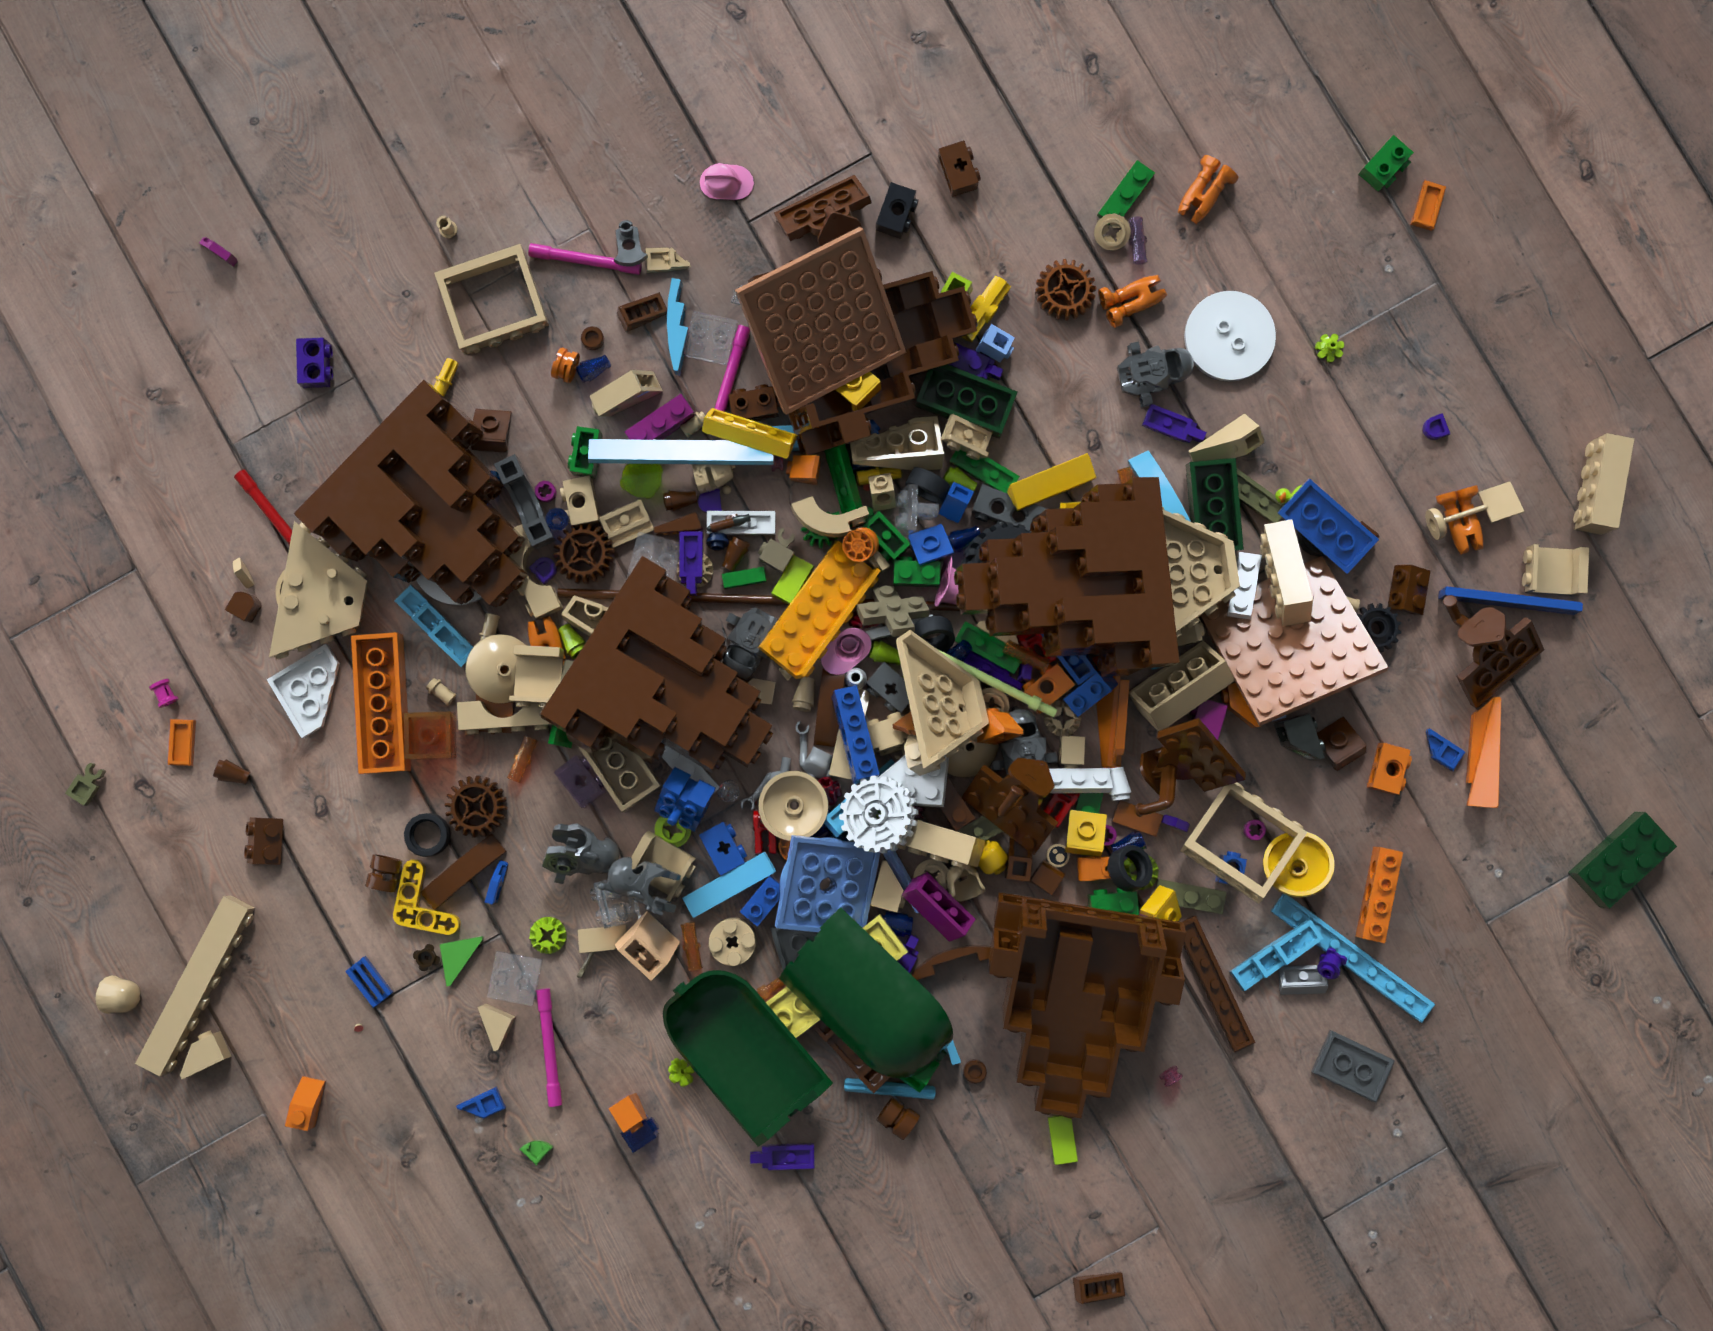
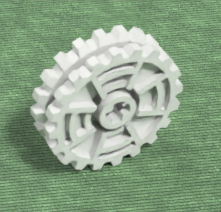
M871 776L869 780L863 778L860 780V785L853 784L851 786L852 792H846L844 797L847 800L845 803H841L840 806L844 810L843 814L839 815L840 820H844V825L841 828L843 831L848 832L846 838L849 841H854V846L857 848H863L864 851L873 853L880 852L884 854L887 853V850H898L897 845L899 844L904 846L907 843L905 838L907 836L912 837L914 834L911 830L912 826H917L918 823L914 820V816L918 815V810L913 807L916 803L915 798L909 797L911 791L908 788L905 789L901 782L884 776ZM878 810L881 811V815H878L880 819L876 818V814H879Z

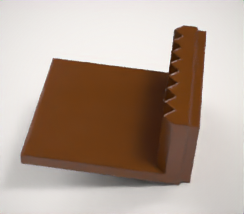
M475 409L473 422L483 433L480 435L479 441L471 446V449L507 452L506 438L512 412Z
M1344 716L1317 733L1318 739L1323 741L1326 749L1325 753L1332 760L1333 769L1336 771L1367 753L1365 742Z

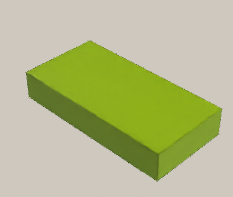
M794 555L771 595L790 604L814 569V565Z
M1062 1115L1047 1117L1054 1164L1078 1162L1072 1119Z

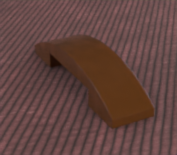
M824 667L822 670L813 745L835 747L839 725L831 696L834 690L844 688L845 674H830Z
M490 834L443 871L420 893L432 908L436 910L461 887L507 851L497 838Z
M964 945L944 950L920 964L911 975L916 980L935 975L932 965L973 953L977 954L979 961L989 959L990 946Z
M821 1019L811 1026L849 1065L873 1094L890 1078L870 1068Z

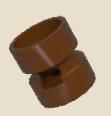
M373 854L370 863L372 872L368 873L365 887L394 893L398 882L395 875L400 873L402 860Z
M893 1096L884 1106L876 1121L885 1128L891 1127L892 1133L901 1140H904L918 1122L920 1115L911 1108L905 1109L904 1103Z

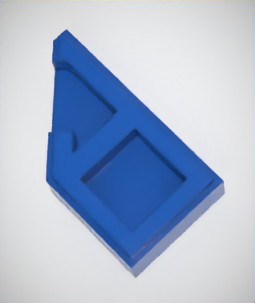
M1427 729L1426 735L1431 758L1450 771H1454L1465 751L1432 729Z
M499 860L490 880L485 903H498L508 862Z
M497 1086L456 1105L457 1109L472 1113L483 1119L506 1108Z

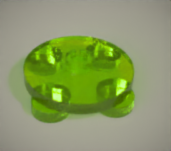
M627 464L622 473L620 486L635 497L652 498L661 485L663 468L660 464Z

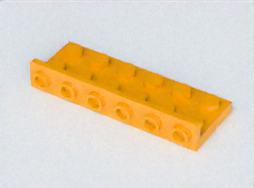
M839 540L836 541L758 648L795 679L807 678L815 669L813 665L816 660H820L828 651L826 646L829 642H833L841 632L839 628L843 623L846 624L852 618L854 607L864 601L866 598L864 593L868 588L871 589L879 579L877 575L881 570L878 568L872 569L864 561L855 562L850 560L843 551L842 543Z

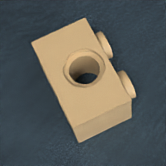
M584 476L563 481L564 488H560L563 502L567 501L568 510H565L567 523H571V526L579 528L580 524L588 526L589 523L593 525L601 523L592 478ZM577 498H585L583 507L576 508L574 506Z

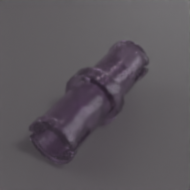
M1136 216L1129 219L1131 231L1129 244L1132 246L1133 264L1140 265L1148 262L1145 246L1147 237L1144 236L1143 217Z

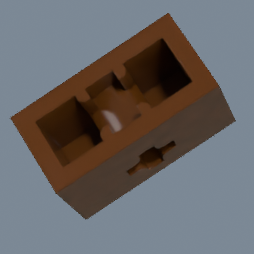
M963 140L939 148L938 158L951 197L977 190L978 181H981L978 168L973 167L971 160H974L971 147H966ZM960 165L961 168H964V171H960V169L956 167Z

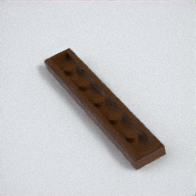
M1194 915L1181 921L1184 923L1186 930L1184 948L1233 1052L1256 1043L1197 917Z

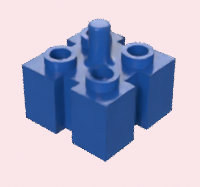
M674 767L662 787L659 795L660 798L654 811L662 817L668 818L667 822L669 825L674 826L679 820V824L683 828L695 832L707 812L716 787L700 779L697 782L690 778V774Z

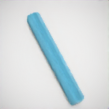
M845 1079V1091L873 1094L860 1079ZM885 1082L874 1094L934 1099L936 1088L926 1085L919 1093L907 1083Z

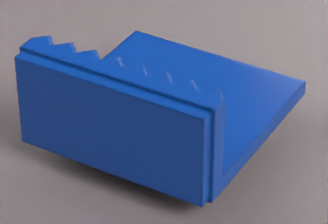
M942 524L908 535L911 549L915 553L919 566L954 554Z

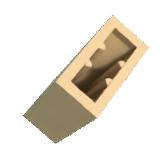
M631 370L590 395L592 407L598 416H612L660 394L663 390L654 371Z

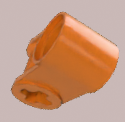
M1077 857L1078 881L1111 879L1108 870L1105 869V866H1108L1109 857Z

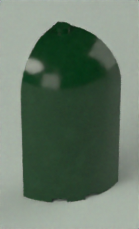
M840 907L820 927L821 930L814 937L815 940L812 942L809 939L797 952L799 956L794 963L792 961L789 962L779 976V979L870 1068L880 1074L893 1078L915 1076L926 1070L935 1060L939 1063L948 1054L945 1049L953 1039V1028L949 1017L935 997Z
M712 970L696 976L687 985L683 981L672 990L675 995L664 1005L663 1022L671 1042L757 1147L768 1141L790 1121L787 1117L788 1115L792 1117L798 1111H802L833 1084L757 991L746 980L736 974Z

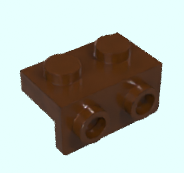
M1395 565L1388 607H1391V610H1401L1415 615H1423L1431 571L1414 565Z
M250 817V822L246 823L245 829L246 836H249L248 845H245L244 858L247 859V863L280 865L283 819Z

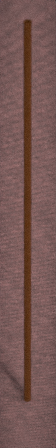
M558 588L557 596L572 598L575 595L581 598L614 599L620 590ZM697 593V596H690L691 602L789 605L774 596ZM864 599L861 604L875 601L874 599ZM925 601L929 610L960 611V608H957L955 604L941 602L938 606H935V601Z

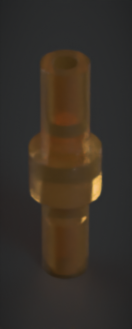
M778 977L768 985L763 984L757 988V993L763 1000H766L772 996V992L785 984Z

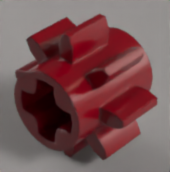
M830 777L819 779V783L826 792L828 806L835 804L838 801V797L842 796L839 781L833 782V779Z

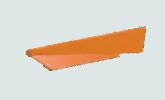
M1095 656L1093 658V662L1096 664L1097 667V661L1099 656ZM1113 676L1118 685L1096 703L1101 766L1103 768L1121 767V757L1125 749L1130 680H1120V676Z
M1501 697L1491 698L1488 703L1471 715L1466 783L1471 784L1467 806L1498 808Z

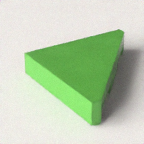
M483 936L440 944L446 986L453 984L475 950L484 940Z

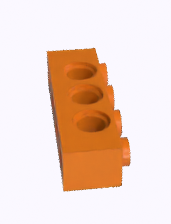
M1373 847L1355 937L1381 943L1386 942L1403 852Z

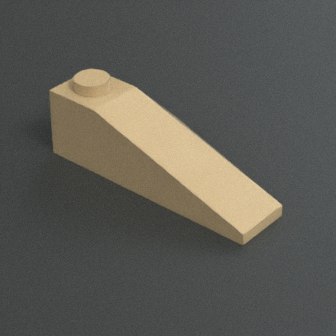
M938 416L913 418L902 426L896 427L895 425L886 432L874 433L871 436L850 442L853 464L912 470L914 467L926 470L942 469L944 450L940 440L941 433Z

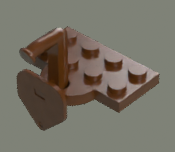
M852 175L774 212V215L789 241L800 239L805 234L811 232L818 236L817 240L821 247L858 227L862 228L860 221L852 216V212L861 210L872 202L869 194L857 177Z
M1448 595L1443 599V604L1446 606L1452 621L1460 627L1458 630L1459 639L1467 645L1474 647L1472 654L1474 662L1462 670L1456 677L1470 705L1477 709L1542 653L1544 647L1532 620L1527 617L1523 618L1511 630L1506 629L1505 615L1493 607L1483 608L1469 619L1460 613L1455 596Z
M1199 718L1160 730L1157 733V739L1164 747L1141 754L1140 759L1142 777L1159 795V800L1148 804L1138 803L1135 807V813L1138 817H1142L1143 815L1170 808L1175 800L1176 779H1193L1206 792L1244 781L1246 772Z
M1017 758L1009 766V774L1003 779L984 765L963 794L962 799L1035 855L1058 824V821L1040 808L1042 798L1046 797L1054 788V782L1047 763L1042 760Z

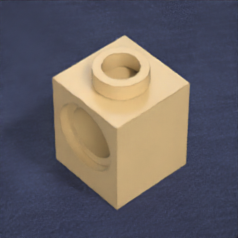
M891 473L868 477L874 511L896 508Z
M1060 736L1059 764H1064V768H1078V765H1084L1085 737Z

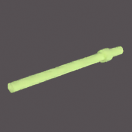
M939 650L978 680L1028 705V708L1034 711L1039 710L1054 718L1058 709L1042 702L1041 698L1035 695L1032 697Z

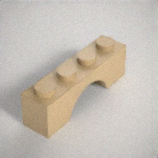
M521 524L514 528L526 540L522 543V548L517 553L511 554L510 557L527 573V559L534 548L531 546ZM527 576L524 584L518 589L520 595H525L528 601L525 606L531 617L535 616L536 619L540 620L564 609L552 586L535 584Z
M482 701L457 702L458 730L465 731V735L479 734V730L488 729V733H502V728H511V732L525 731V727L534 726V730H548V725L552 724L541 718L540 713L543 708H539V704L530 703V707H522L518 713L511 717L499 718L492 715Z

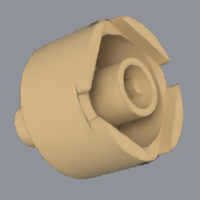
M900 712L892 713L887 716L888 719L880 722L878 719L866 722L874 754L879 752L880 756H884L904 748L908 734L893 729V724L903 717Z
M741 918L722 920L713 928L709 937V948L713 957L720 963L728 966L740 965L747 961L755 951L757 943L754 928L750 923ZM736 936L738 938L736 942L739 945L729 946L730 941L727 938Z

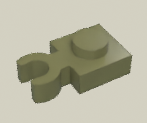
M89 763L86 766L85 776L77 774L65 792L66 795L83 806H88L100 788L99 785L95 784L96 780L103 778L106 773L104 769H100L94 775L93 768L96 765L95 763Z

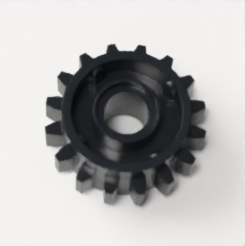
M1372 603L1368 604L1367 609L1361 607L1359 609L1361 614L1356 613L1380 653L1384 652V647L1389 650L1392 648L1391 643L1399 641L1396 636L1402 633V631L1398 630L1401 622L1396 620L1397 613L1392 614L1390 612L1391 607L1384 609L1383 605L1379 603L1375 608ZM1373 622L1377 623L1380 627L1378 634L1373 633L1371 630Z

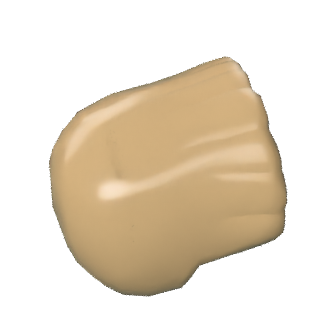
M953 865L948 870L946 875L948 891L956 901H966L978 897L985 892V887L974 866H971L969 870ZM967 876V879L961 882L958 881L959 878Z
M111 975L105 977L99 983L96 992V1004L103 1013H125L137 1006L140 1001L141 991L136 983Z

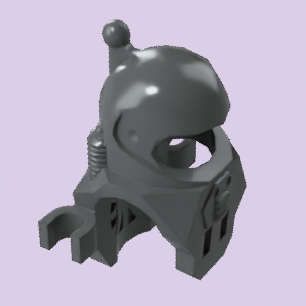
M1138 341L1127 346L1129 357L1117 366L1122 392L1133 396L1139 395L1142 408L1153 404L1150 393L1164 391L1171 384L1187 379L1192 374L1194 362L1189 351L1183 348L1161 350L1157 345L1141 354Z
M756 607L744 613L742 618L729 613L726 619L727 622L736 627L727 637L731 641L722 663L738 672L737 677L741 680L749 678L756 671L763 657L768 658L758 647L778 621L777 618Z
M1014 706L1009 714L1023 729V735L1001 744V753L1004 760L992 761V771L1005 770L1006 775H1008L1009 766L1017 758L1042 760L1047 764L1056 763L1058 761L1056 752L1045 754L1046 737L1041 738L1035 715L1029 710L1019 709V707Z
M578 823L571 825L558 824L554 826L552 838L556 842L564 843L566 847H548L542 867L556 873L554 883L560 884L564 883L566 875L571 876L575 873L588 875L592 873H608L611 865L619 859V848L617 843L606 836L604 841H600L591 832V829Z
M623 857L611 865L608 871V882L606 884L600 883L598 888L601 891L607 890L645 904V909L655 914L663 915L662 910L674 913L676 905L671 904V901L669 902L666 899L654 896V891L648 889L649 884L655 877L680 880L681 875L662 867L660 864L647 861L632 869V857Z

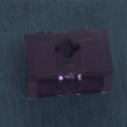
M575 755L554 771V773L578 805L585 809L606 793V790L603 788L604 785L597 775L594 776L590 771L592 767L584 756L580 758V756ZM579 775L582 777H587V779L585 780V783L587 785H578V782L580 781V779L578 778Z

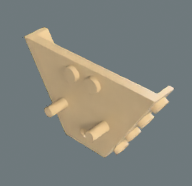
M1162 506L1176 634L1178 638L1182 635L1181 629L1186 626L1190 629L1200 622L1199 616L1204 613L1207 616L1218 609L1216 604L1223 600L1224 603H1227L1235 597L1234 591L1240 587L1232 540L1228 539L1223 533H1214L1208 530L1201 523H1192L1186 520L1181 514H1172L1164 510ZM1214 567H1219L1221 574H1216L1213 570Z
M294 521L269 654L270 658L275 657L276 660L290 656L289 652L298 649V652L311 649V644L320 641L321 645L334 641L333 636L342 633L343 637L356 633V628L360 627L368 585L367 580L364 578L367 575L357 566L352 569L346 563L349 561L347 558L340 556L338 553L334 554L328 549L330 545L321 537L318 539L314 538L310 534L311 531L302 522L297 524ZM348 596L354 600L351 605H346L344 602Z
M909 630L896 639L924 769L930 764L933 767L938 766L946 760L944 755L947 758L959 751L957 746L961 749L970 743L971 739L973 740L984 733L982 728L989 724L980 681L920 636Z

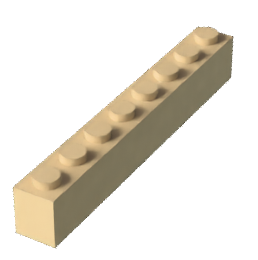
M231 895L223 896L135 1064L158 1076L173 1071L177 1064L176 1057L179 1051L182 1052L188 1043L186 1038L189 1032L193 1031L199 1022L197 1017L200 1011L204 1010L210 1002V997H208L210 992L221 981L220 973L223 968H227L232 960L230 954L234 947L237 948L243 939L241 934L244 928L248 927L254 918L252 914L255 909L254 907Z

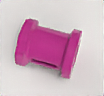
M169 679L160 680L149 686V689L154 691L159 708L169 706L179 700L177 696H174L169 686Z

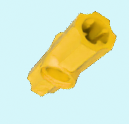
M995 276L983 294L976 298L970 308L972 314L977 319V331L962 336L963 339L972 343L983 326L990 322L999 308L998 305L1011 289L1007 281Z

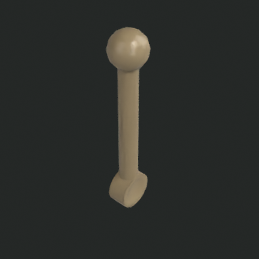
M595 952L589 953L577 975L578 978L581 979Z

